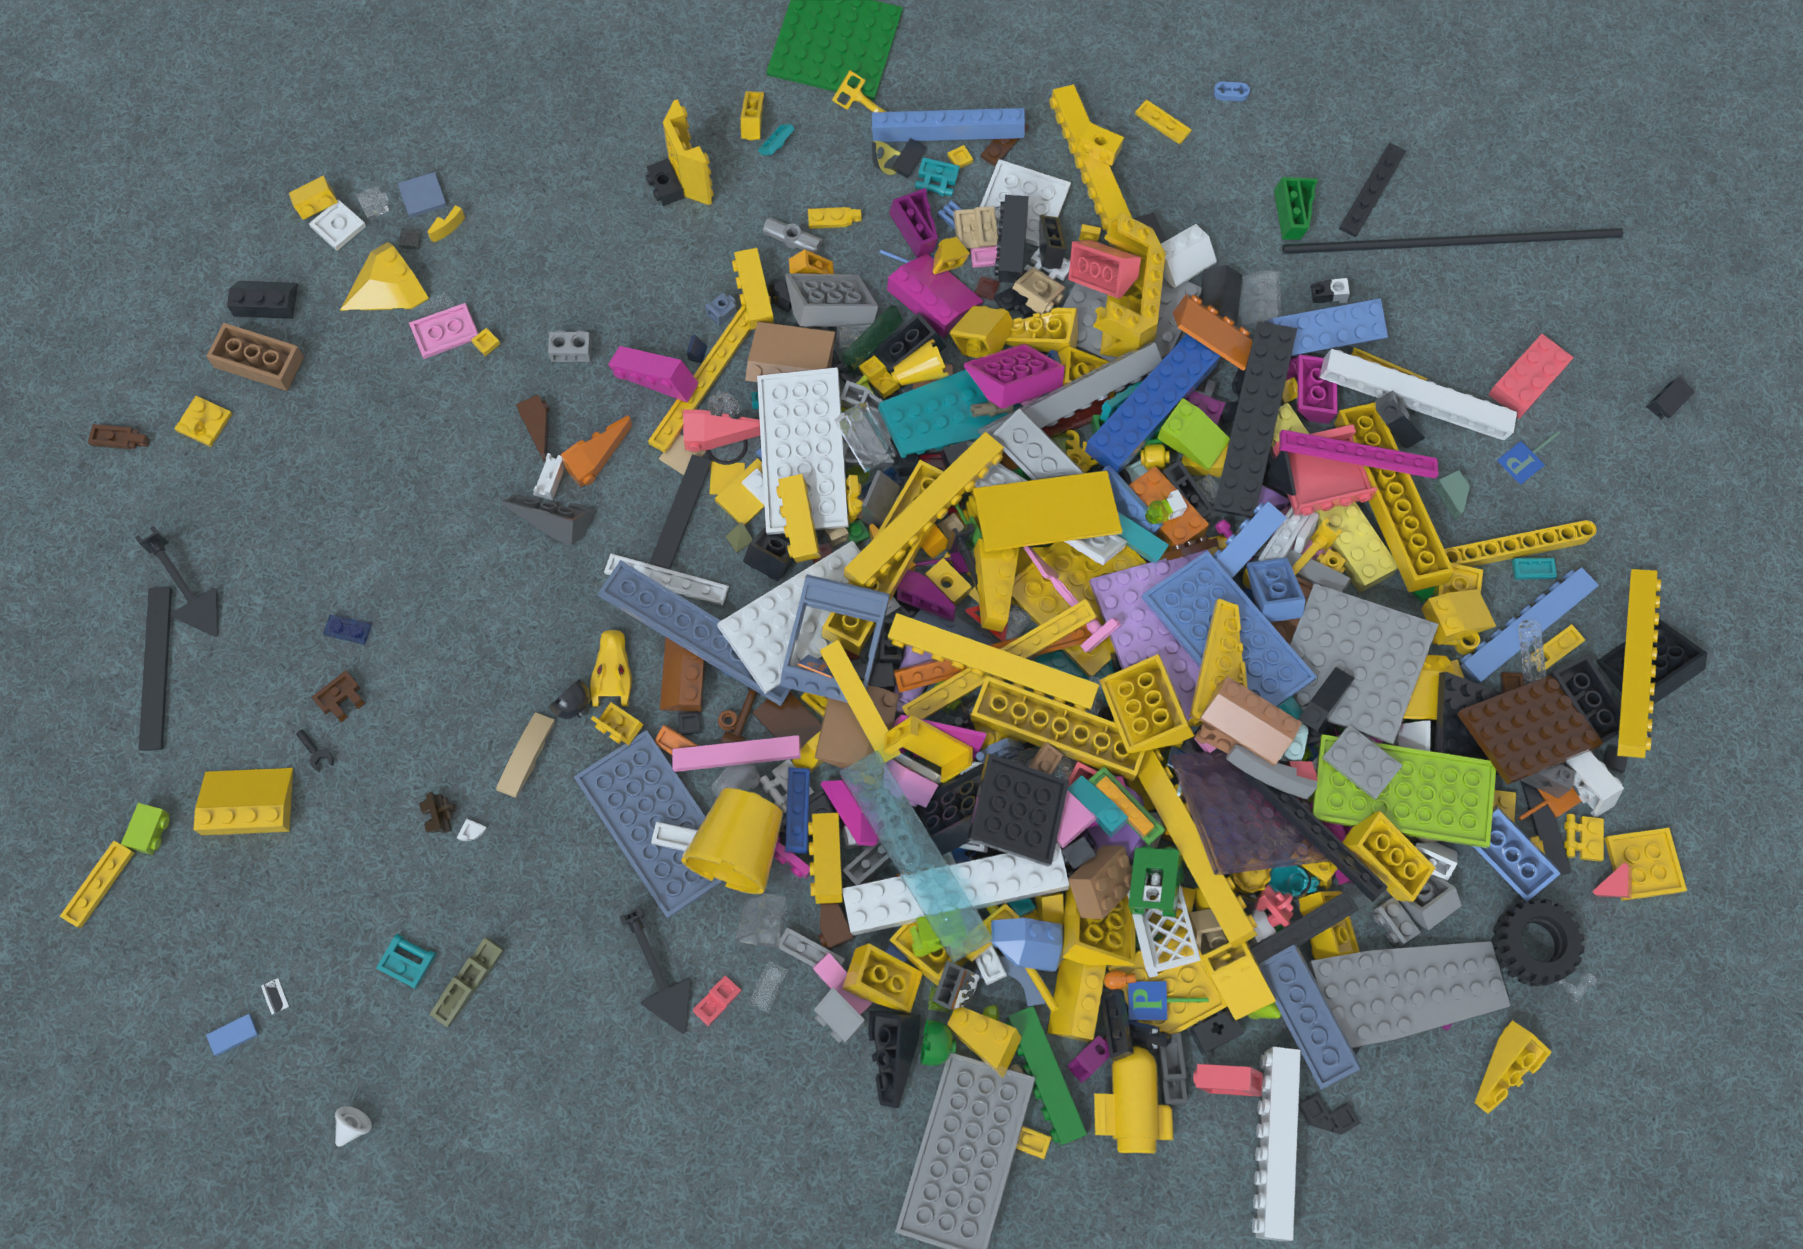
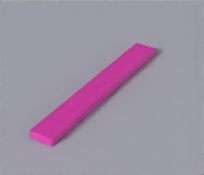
M1281 430L1279 433V445L1282 451L1435 479L1439 475L1438 461L1434 457L1288 430Z

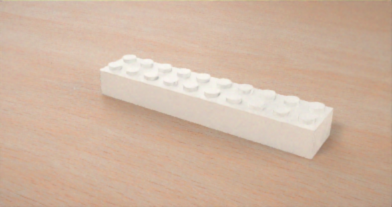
M1056 843L1051 866H1045L1006 853L842 888L850 932L854 936L915 923L916 918L958 909L962 913L1069 890V882L1061 847Z

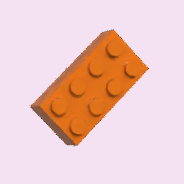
M1156 466L1128 485L1164 524L1155 536L1169 545L1167 547L1168 551H1172V546L1196 540L1206 534L1209 524L1182 494L1181 496L1187 505L1185 512L1180 517L1171 520L1167 519L1162 506L1169 494L1177 489Z

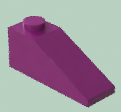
M908 569L897 587V600L954 622L956 606L928 577Z

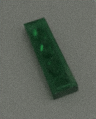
M891 305L842 353L849 370L854 371L903 322L897 306Z

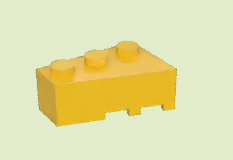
M964 1007L954 1009L947 1023L952 1033L1003 1078L1022 1039L1017 1029Z

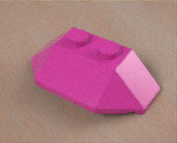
M822 781V788L858 845L875 846L885 829V825L870 793L858 781Z

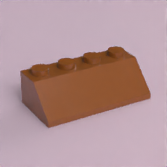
M667 637L665 639L660 710L702 712L706 661Z

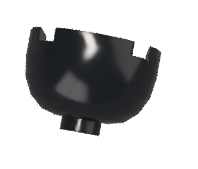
M579 678L548 707L555 715L562 719H572L576 716L580 719L589 711L586 707L591 700L590 691Z

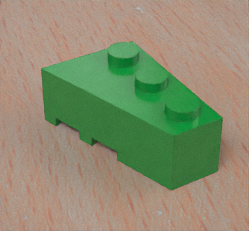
M1282 177L1274 188L1282 240H1301L1309 229L1313 209L1312 203L1315 198L1314 191L1318 178Z

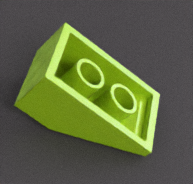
M1183 398L1161 427L1157 439L1208 471L1230 441V438L1200 408Z

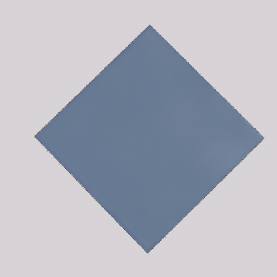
M435 172L398 183L409 218L447 207Z

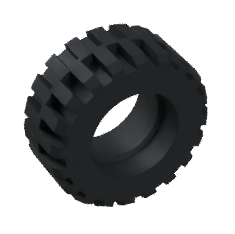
M1534 898L1518 903L1499 917L1497 920L1499 923L1493 929V933H1496V936L1492 938V945H1496L1495 955L1496 957L1499 956L1502 961L1498 964L1502 969L1506 967L1509 970L1507 974L1511 978L1519 977L1518 982L1522 984L1530 983L1531 986H1546L1571 975L1576 970L1575 967L1580 965L1582 958L1579 955L1584 954L1585 946L1581 945V942L1584 941V935L1578 931L1581 928L1578 921L1574 922L1572 920L1574 915L1570 911H1563L1564 906L1559 903L1552 905V901L1548 899L1540 901L1539 898ZM1527 923L1541 925L1552 936L1555 950L1550 961L1540 962L1532 958L1524 949L1521 933L1524 925Z

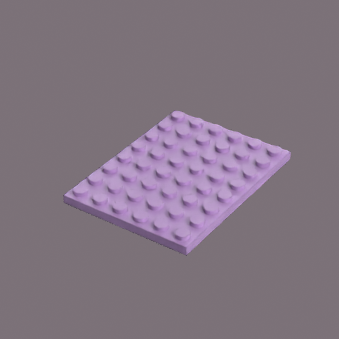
M1208 549L1169 561L1165 558L1158 560L1156 563L1143 564L1092 578L1089 581L1104 623L1111 618H1117L1122 624L1109 635L1122 670L1159 654L1167 668L1188 720L1192 718L1189 715L1200 667L1141 597L1142 594L1208 551Z

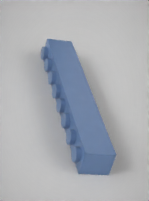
M1024 108L872 112L873 141L901 142L909 141L910 138L914 141L1025 138Z
M1582 567L1576 572L1572 569L1563 577L1565 579L1563 583L1560 584L1557 581L1549 588L1550 593L1548 595L1541 594L1534 600L1536 604L1533 607L1530 605L1525 607L1520 612L1521 617L1510 619L1505 624L1507 627L1505 630L1498 629L1490 636L1492 640L1489 643L1483 641L1477 646V652L1474 655L1469 653L1460 661L1463 664L1460 668L1463 675L1469 681L1480 684L1599 585Z

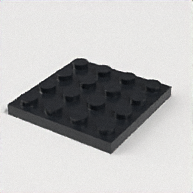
M1446 671L1439 673L1435 752L1489 760L1457 713L1461 709L1503 693Z
M989 753L985 758L967 840L1045 866H1051L1069 781Z

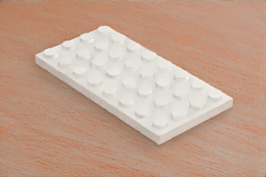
M838 368L757 376L767 535L785 533L784 526L787 525L786 519L782 518L780 506L783 503L782 498H778L776 486H779L778 479L803 474L806 479L815 530L849 527Z
M853 541L717 624L721 633L764 694L780 685L782 669L806 575L848 584L849 581L843 576L844 568L861 552ZM894 597L891 598L888 604L885 618L900 608ZM806 606L799 637L795 643L791 666L804 668L797 664L807 655L818 659L823 658L819 650L833 643L821 637L822 627L830 615V611Z

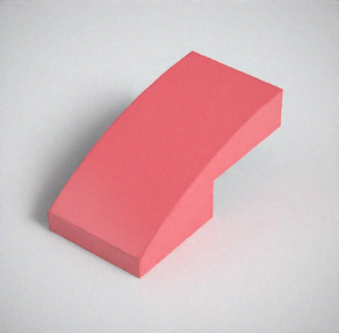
M725 975L710 990L709 994L694 1007L693 1012L709 1027L738 996L741 989Z

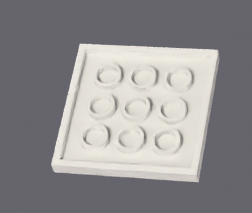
M999 159L980 207L994 206L997 233H999L1001 201H1005V195L1029 196L1025 242L1039 247L1040 215L1059 217L1071 182Z

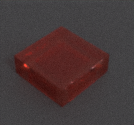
M981 276L975 294L993 301L999 282Z

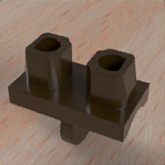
M433 792L426 794L427 799L419 803L421 812L426 815L431 814L432 819L424 824L426 832L447 833L452 831L449 820L453 819L452 812L457 810L456 804H449L448 798H443L441 794L434 795Z

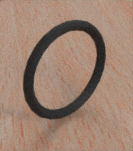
M747 439L743 440L744 447L742 453L731 461L716 459L710 450H706V453L713 462L718 464H735L745 456L748 442Z

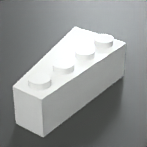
M1592 751L1560 763L1576 771L1573 785L1577 787L1580 794L1579 798L1583 804L1588 802L1593 809L1590 813L1594 818L1615 806L1624 787L1620 780L1613 777L1607 770L1605 764L1592 754Z

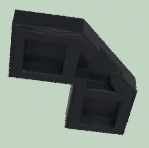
M1317 1093L1298 1104L1308 1124L1313 1127L1341 1135L1360 1124L1349 1103L1329 1113Z

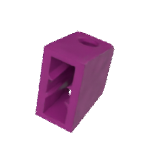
M1098 1035L1066 1066L1081 1083L1090 1077L1110 1057L1107 1035L1103 1038Z

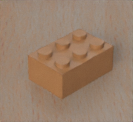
M1102 845L1097 850L1096 856L1086 861L1068 878L1081 918L1104 919L1130 891L1132 869L1124 846Z

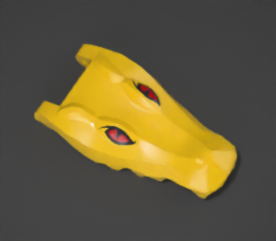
M607 630L601 635L600 649L590 679L592 707H599V696H621V706L629 707L632 673L625 651V635L618 630Z

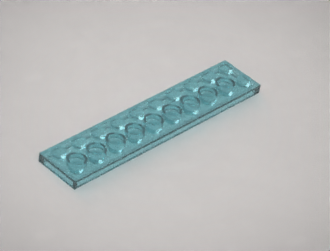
M878 750L839 771L840 776L952 962H957L992 941L993 938Z

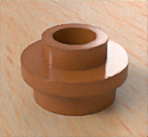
M723 711L718 717V725L724 731H733L739 717L734 711ZM726 718L733 720L731 724H726L724 721Z

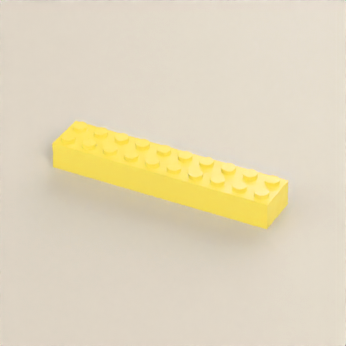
M1289 403L1281 406L1279 409L1271 450L1276 442L1279 441L1281 430L1309 434ZM1356 502L1346 507H1341V505L1335 506L1329 511H1315V513L1319 514L1316 529L1327 518L1330 520L1327 523L1329 528L1334 532H1337L1339 528L1342 530V533L1330 548L1332 551L1340 553L1346 559L1343 567L1346 568L1344 571L1351 578V582L1359 593L1393 576L1398 570L1394 558Z

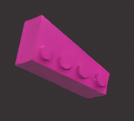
M623 346L618 347L608 364L614 376L619 379L631 381L687 403L699 384L682 360Z

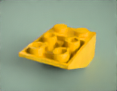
M1247 941L1235 948L1229 942L1202 956L1235 1020L1276 1002Z

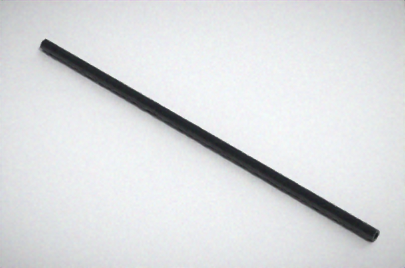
M1611 228L1283 244L1282 250L1283 254L1621 238L1623 236V229Z

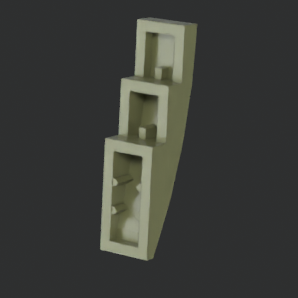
M485 937L473 956L468 958L458 975L453 977L429 1015L444 1026L449 1027L492 970L505 949L488 937Z

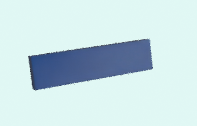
M788 768L785 852L807 853L810 769Z

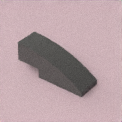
M1173 1033L1172 1043L1167 1045V1047L1159 1046L1158 1048L1162 1105L1185 1107L1188 1104L1185 1083L1187 1076L1181 1033Z

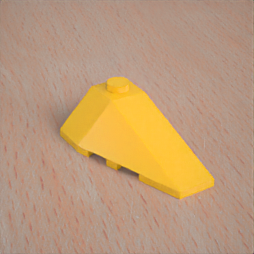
M1512 1020L1504 1028L1503 1033L1498 1039L1474 1103L1487 1114L1490 1113L1507 1098V1089L1511 1086L1516 1085L1519 1087L1523 1084L1521 1077L1528 1071L1534 1074L1539 1070L1552 1051L1531 1032Z

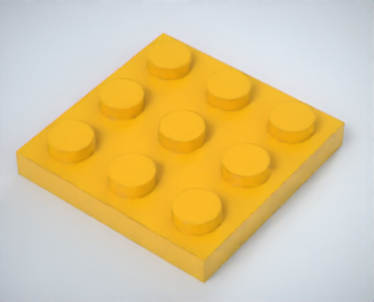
M1670 828L1613 835L1604 838L1613 872L1624 862L1632 867L1631 898H1621V901L1687 891Z

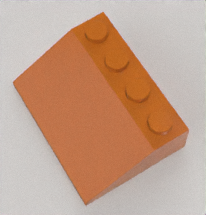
M1186 293L1173 311L1178 328L1244 371L1253 342L1250 336L1251 333L1242 326L1239 329L1233 325L1235 322L1229 317L1225 316L1223 318L1218 315L1219 311L1211 305L1208 307L1203 305L1202 300L1196 295L1190 296Z

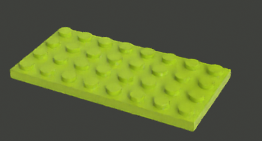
M1323 734L1320 736L1317 763L1318 781L1317 789L1314 791L1312 814L1320 822L1354 827L1375 812L1381 811L1403 835L1482 848L1490 847L1496 769L1489 760L1374 743L1403 765L1374 800L1322 759L1339 737Z

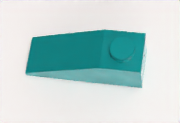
M1082 775L1068 787L1067 790L1096 817L1095 822L1110 838L1127 824L1128 817Z

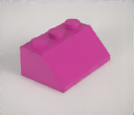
M1298 355V411L1308 421L1329 424L1337 415V384L1320 378L1324 358Z

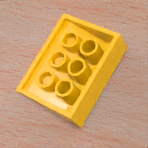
M1159 654L1099 680L1128 754L1175 745L1194 737L1170 675Z
M1427 655L1404 719L1437 720L1439 673L1446 671L1456 675L1447 656Z
M293 768L205 772L195 807L193 830L200 835L290 832Z
M1069 883V890H1065L1063 958L1081 964L1133 967L1135 965V924L1133 915L1128 907V895L1104 919L1081 918Z

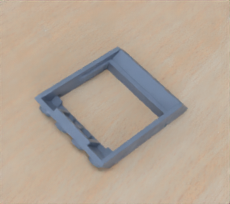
M807 574L782 669L780 686L848 703L834 676L829 678L814 671L790 665L806 606L876 622L868 655L869 662L863 682L867 690L890 594Z

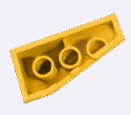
M1077 308L1051 309V312L1041 315L1036 313L1033 314V317L1026 319H1013L1014 323L1004 344L1010 346L1026 344L1037 351L1049 353L1050 350L1059 352L1067 346L1076 349L1078 341Z

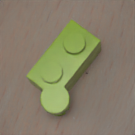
M960 909L916 918L918 932L916 926L910 929L913 939L912 948L914 955L917 957L926 956L930 952L938 951L944 947H958L962 945L963 941L966 943V929Z

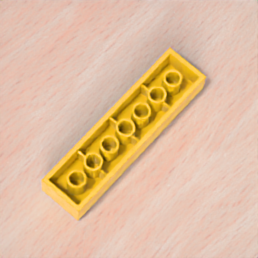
M989 676L985 678L971 714V722L1039 747L1043 743L1048 742L1062 753L1063 756L1098 769L1105 767L1110 773L1117 776L1123 775V778L1133 782L1145 751L1128 754L1117 725L1114 722Z

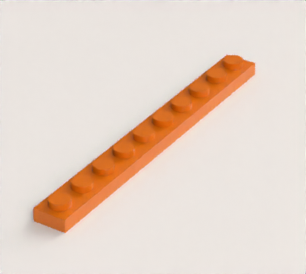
M1084 625L1032 657L1082 644L1092 634L1087 629V625ZM1020 637L991 644L989 646L1001 649ZM932 660L894 670L898 691L901 693L948 680L963 670L951 666L952 662L944 660L943 663Z

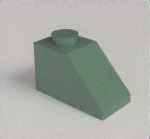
M1459 470L1439 479L1433 487L1454 520H1457L1464 512L1470 488L1467 478Z

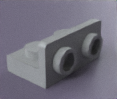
M1394 897L1372 911L1375 922L1379 926L1384 927L1387 931L1386 936L1393 945L1396 944L1398 948L1421 933Z

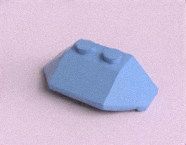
M1028 918L991 921L992 944L996 948L998 947L1015 966L1054 972L1064 960V928L1062 924Z

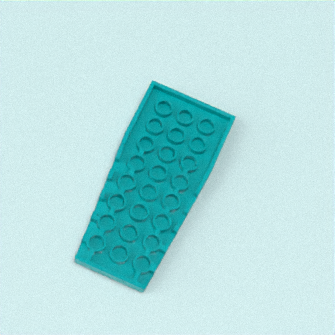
M967 370L887 399L878 405V410L902 458L912 453H917V455L923 454L926 450H941L944 446L955 445L964 441L975 442L981 436L978 429L1009 414L1001 413L993 417L989 415L972 417L971 405L988 403L989 400ZM1021 403L1013 404V411L1019 407L1021 408L1023 405Z

